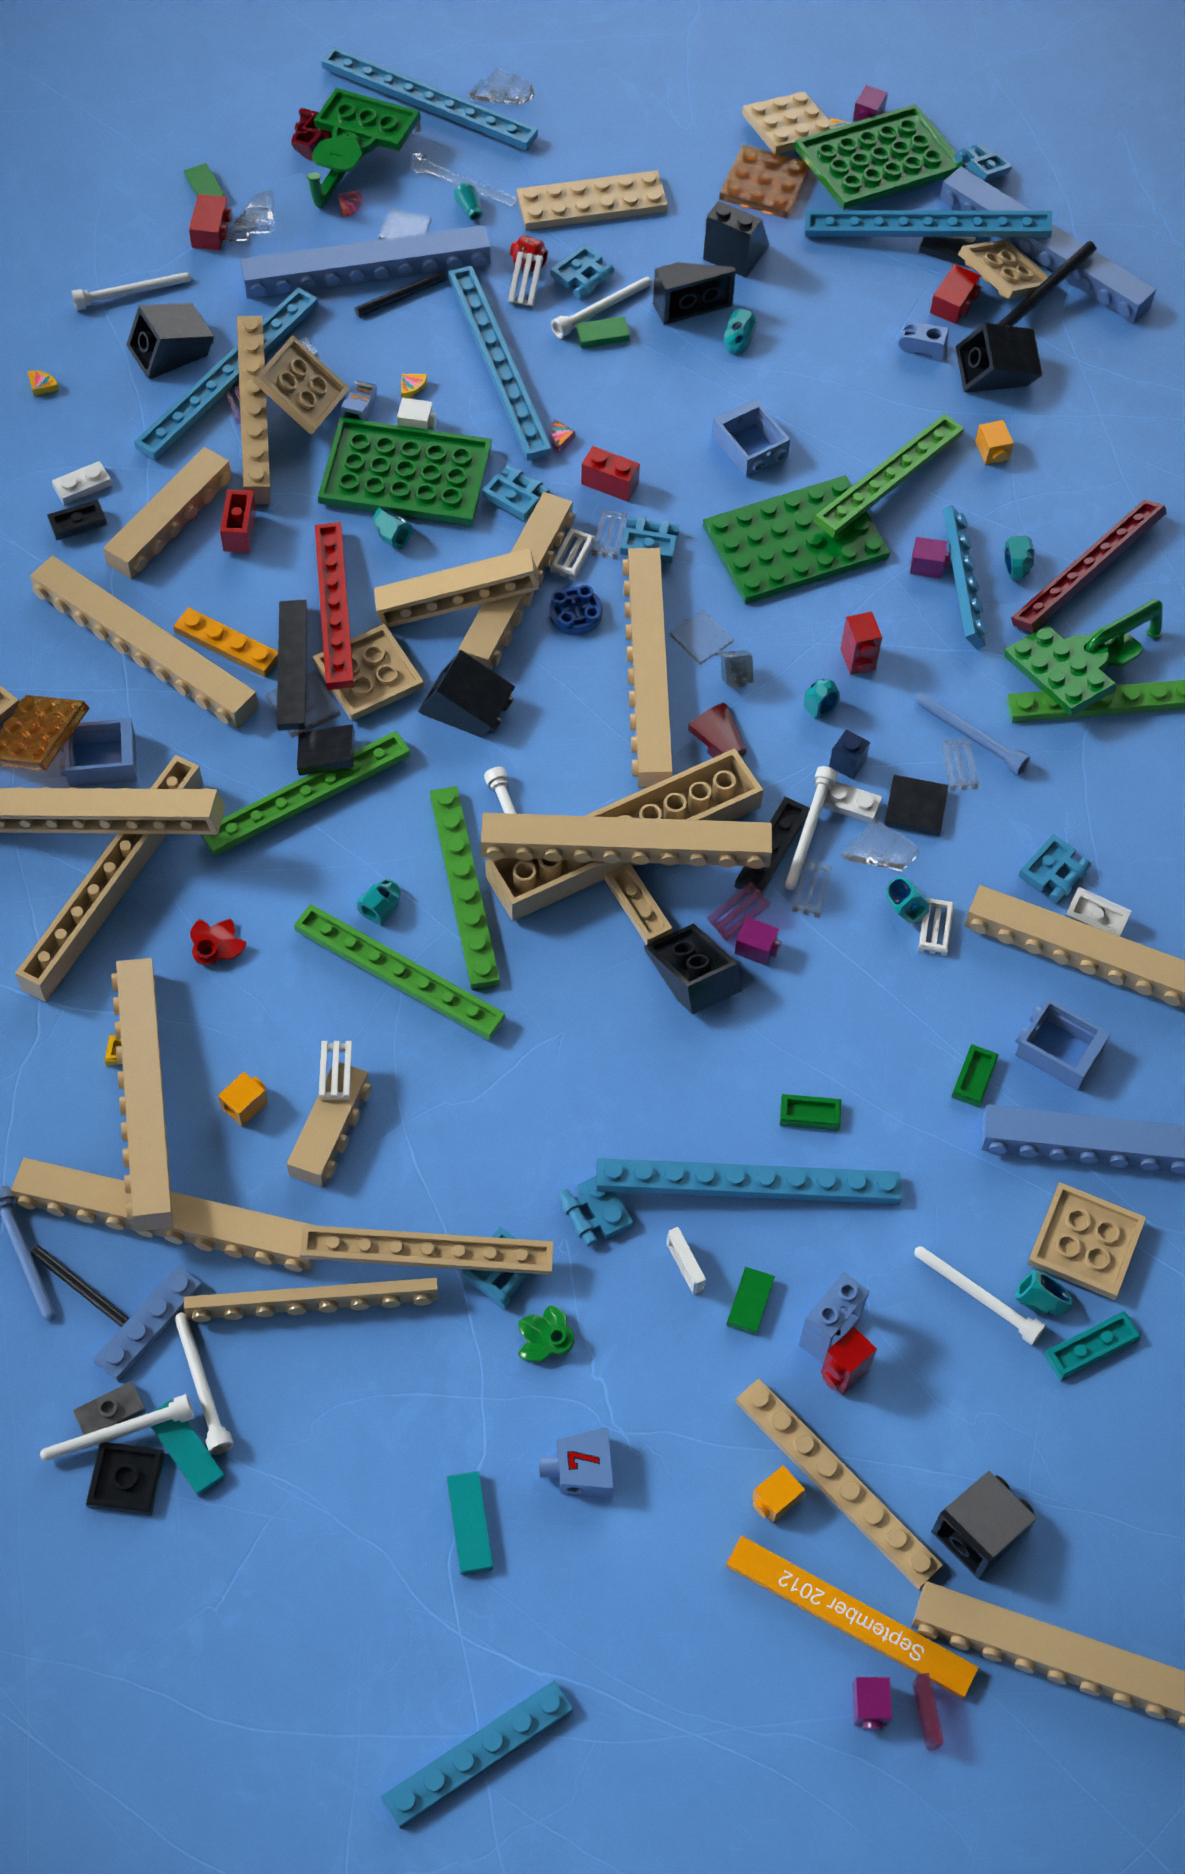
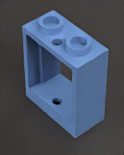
M757 399L713 419L712 437L745 477L758 473L776 462H781L789 455L791 439ZM755 425L771 445L748 456L732 435Z
M131 718L64 724V735L59 736L61 752H65V759H60L61 775L67 776L69 786L137 780L136 741ZM121 741L122 762L76 766L75 745Z
M1048 998L1043 1007L1037 1005L1029 1019L1032 1022L1029 1029L1023 1027L1015 1042L1019 1046L1015 1055L1078 1090L1106 1046L1111 1033ZM1045 1021L1089 1044L1075 1068L1031 1044Z
M843 1272L806 1317L799 1346L821 1363H824L827 1351L861 1319L869 1290Z

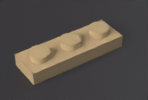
M630 863L605 874L606 883L646 945L672 934L671 925Z

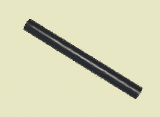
M440 271L354 308L355 313L360 317L446 280L445 273Z
M37 1245L31 1251V1255L117 1325L122 1327L128 1321L129 1317L41 1246Z

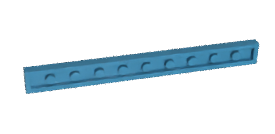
M333 47L321 60L322 68L526 151L538 136V128L336 47Z
M806 210L805 237H1051L1052 211Z
M472 265L448 271L451 285L526 460L529 461L551 455L549 441Z
M298 287L263 320L264 357L318 306V298ZM238 344L134 441L135 449L156 460L239 381Z
M597 1158L596 1191L900 1204L902 1200L900 1172L607 1158Z

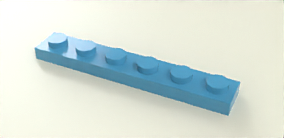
M953 505L943 509L962 623L965 638L977 650L986 646L984 635L987 634V629L981 619L980 613L983 612V607L977 597L979 585L973 575L975 563L969 553L972 545L965 531L968 523L964 514L958 513Z
M553 1680L381 1796L382 1800L399 1828H401L573 1712V1708L556 1681Z

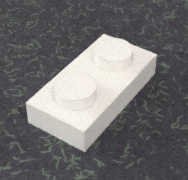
M100 461L52 480L53 487L64 505L112 486L111 479Z
M836 782V785L827 791L822 808L873 824L882 796Z
M1079 887L1066 915L1090 926L1121 936L1132 911Z

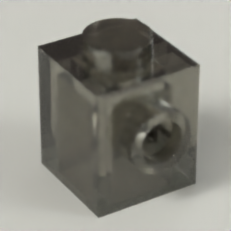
M748 650L720 652L721 675L726 685L730 687H743L746 683L754 682L752 654Z

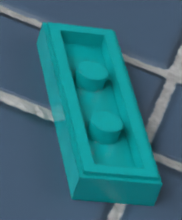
M1122 1311L1046 1350L1043 1355L1058 1379L1062 1381L1138 1342L1141 1339V1335L1126 1312Z
M173 1399L169 1400L168 1402H166L154 1411L169 1407V1403L174 1402ZM171 1419L150 1426L197 1496L225 1478L223 1472L188 1421L181 1423L180 1420L174 1422Z
M479 1471L447 1476L460 1574L493 1570Z

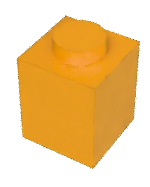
M1004 420L979 425L975 443L985 465L1010 460L1014 442Z
M243 1072L218 1095L220 1107L242 1127L268 1103L265 1092L267 1088L260 1079L255 1076L251 1078Z
M782 1465L754 1489L752 1495L754 1502L752 1504L761 1517H768L774 1523L803 1498L805 1489L788 1469Z

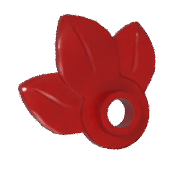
M199 919L190 931V938L194 943L192 955L194 960L200 965H212L219 959L231 960L240 955L246 947V941L235 938V927L232 919L221 921L211 927L205 921ZM205 951H211V952H212V953H210V954H208V955H203V952H205Z

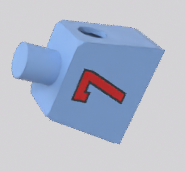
M608 1428L557 1440V1457L539 1458L540 1478L559 1476L560 1492L563 1494L612 1498L613 1477Z

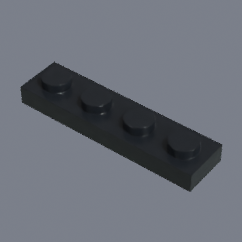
M784 797L770 821L772 823L770 867L753 869L744 866L735 880V888L759 899L761 898L805 822L810 810L809 807Z

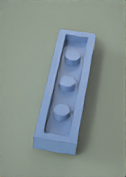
M177 1265L93 1358L94 1363L119 1382L175 1319V1316L184 1309V1297L195 1296L202 1289V1283Z

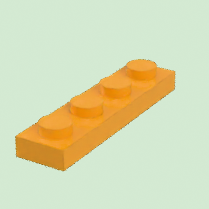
M189 607L173 626L175 633L263 677H266L278 661V651Z

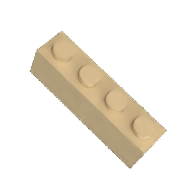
M339 1062L338 1092H343L344 1063ZM351 1066L350 1100H319L318 1095L288 1159L287 1168L290 1177L322 1188L327 1178L332 1179L337 1167L335 1160L338 1153L345 1151L349 1136H347L351 1126L355 1127L358 1123L361 1112L359 1107L362 1101L366 1102L372 1090V1084H369L367 1071ZM332 1067L327 1076L326 1092H331Z

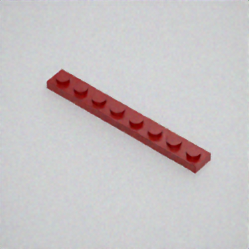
M341 522L315 525L326 688L327 690L354 688Z

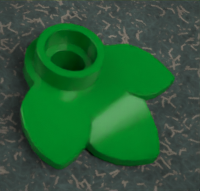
M549 1305L545 1309L543 1316L528 1315L518 1321L519 1331L527 1340L518 1353V1356L523 1360L542 1362L552 1354L562 1356L572 1350L575 1336L567 1326V1316L560 1308ZM563 1336L560 1341L554 1342L555 1338Z

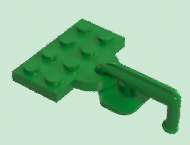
M335 88L314 119L316 128L332 132V138L322 140L312 153V159L316 165L331 169L321 185V175L319 173L312 172L307 175L315 206L322 208L346 172L355 169L363 155L372 152L378 145L400 151L420 121V111Z
M1153 599L1109 625L1099 628L1090 635H1074L1064 639L1050 626L1046 625L1005 648L1004 657L1067 713L1073 716L1116 691V683L1103 673L1108 665L1124 666L1142 654V645L1128 632L1150 620V627L1146 631L1147 635L1152 638H1160L1162 636V602L1158 599Z

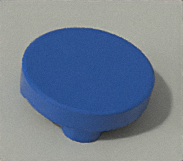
M589 585L568 587L557 590L552 594L549 604V617L554 627L559 631L569 635L587 634L593 631L602 620V602Z

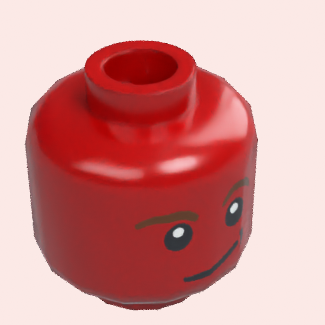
M523 235L518 241H514L510 247V255L514 265L518 251L543 256L541 268L544 267L547 261L548 250L545 249V244L541 240ZM523 259V262H522V267H521L522 269L525 268V263H526V260H525V259ZM532 261L530 272H534L536 261Z

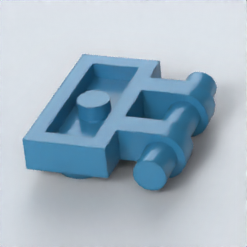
M976 144L970 148H963L955 154L956 162L968 163L966 168L985 182L1008 174L1013 167L996 151L990 153L986 145Z
M584 244L550 269V276L567 289L574 284L578 287L573 290V293L577 298L593 292L594 287L599 283L603 284L609 280L610 275L615 272V269L611 264L602 267L603 256ZM589 273H592L593 276L591 278L587 279L585 277Z
M505 466L502 475L506 476V478L496 474L482 489V497L525 521L533 512L540 499L537 495L541 496L543 492L550 493V490L544 487L541 481L526 477L524 472L518 468L512 469L509 466Z
M638 516V518L628 517L620 554L628 556V548H660L661 561L672 563L680 525L670 524V521L662 520L661 522L651 521L643 516Z
M1053 834L1024 865L1018 876L1040 892L1047 885L1052 887L1053 891L1049 895V899L1054 903H1058L1061 898H1066L1070 894L1072 886L1077 881H1081L1087 875L1086 870L1091 866V863L1086 858H1082L1079 863L1073 860L1076 849ZM1062 869L1068 872L1064 879L1057 875Z
M596 1176L577 1185L579 1197H573L569 1189H565L558 1194L563 1203L561 1207L564 1213L570 1215L576 1226L574 1230L577 1236L583 1238L588 1247L598 1241L594 1235V1232L598 1230L601 1231L606 1240L633 1227V1221L616 1192L596 1191ZM587 1207L593 1219L586 1220L581 1212L582 1209Z

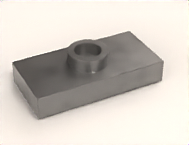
M131 1381L74 1409L73 1412L83 1434L86 1435L133 1419L145 1413L146 1410Z

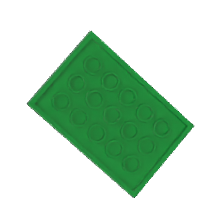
M916 104L797 139L794 145L795 150L842 210L947 178L959 167L965 168L966 166L964 163L955 161L956 152Z
M340 417L318 493V504L376 512L378 507L395 515L473 526L492 447V439Z
M846 475L703 519V527L744 604L889 559L890 551L867 511L834 537L813 522L817 513L852 487Z

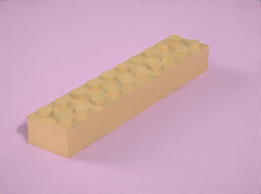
M734 748L585 816L733 821L761 808L763 789ZM489 858L485 860L486 879L512 922L605 880L606 873L630 863L632 867L637 865L633 862L609 864L604 861L580 863L575 860L551 862L546 859L522 861L517 858H502L498 860Z

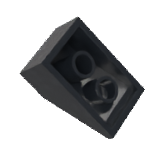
M681 262L655 268L653 306L663 325L731 307L733 305L736 270L734 267Z
M694 923L644 946L645 952L678 1002L692 1015L742 991L738 963Z

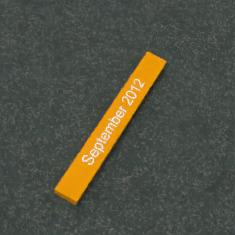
M742 1535L725 1567L957 1697L961 1699L965 1697L979 1668L978 1666Z

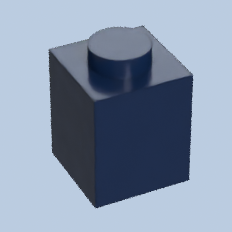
M846 729L832 748L829 767L853 780L867 760L870 741Z

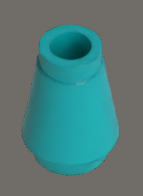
M468 182L458 185L454 190V200L470 220L479 219L483 212L476 188Z

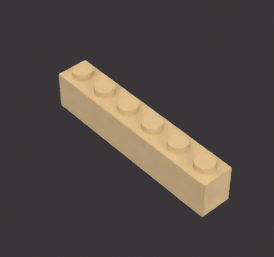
M203 447L103 547L107 565L130 579L138 572L143 571L147 563L155 555H158L172 538L180 533L186 523L193 520L198 511L205 504L210 503L214 495L222 487L227 486L232 478L229 460Z
M530 548L379 586L374 588L376 612L382 625L385 624L387 628L539 590L540 586L533 555Z

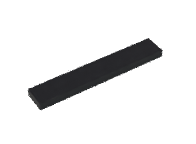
M279 601L278 731L306 729L307 601Z

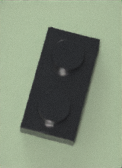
M98 499L47 514L56 541L107 525Z

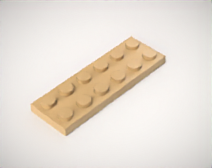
M658 170L516 189L525 231L668 212V203Z

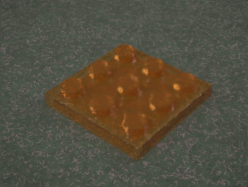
M743 144L723 184L719 200L788 219L810 168L805 161Z
M26 695L19 702L18 707L11 717L6 720L0 731V766L46 771L90 709L88 705L82 700Z

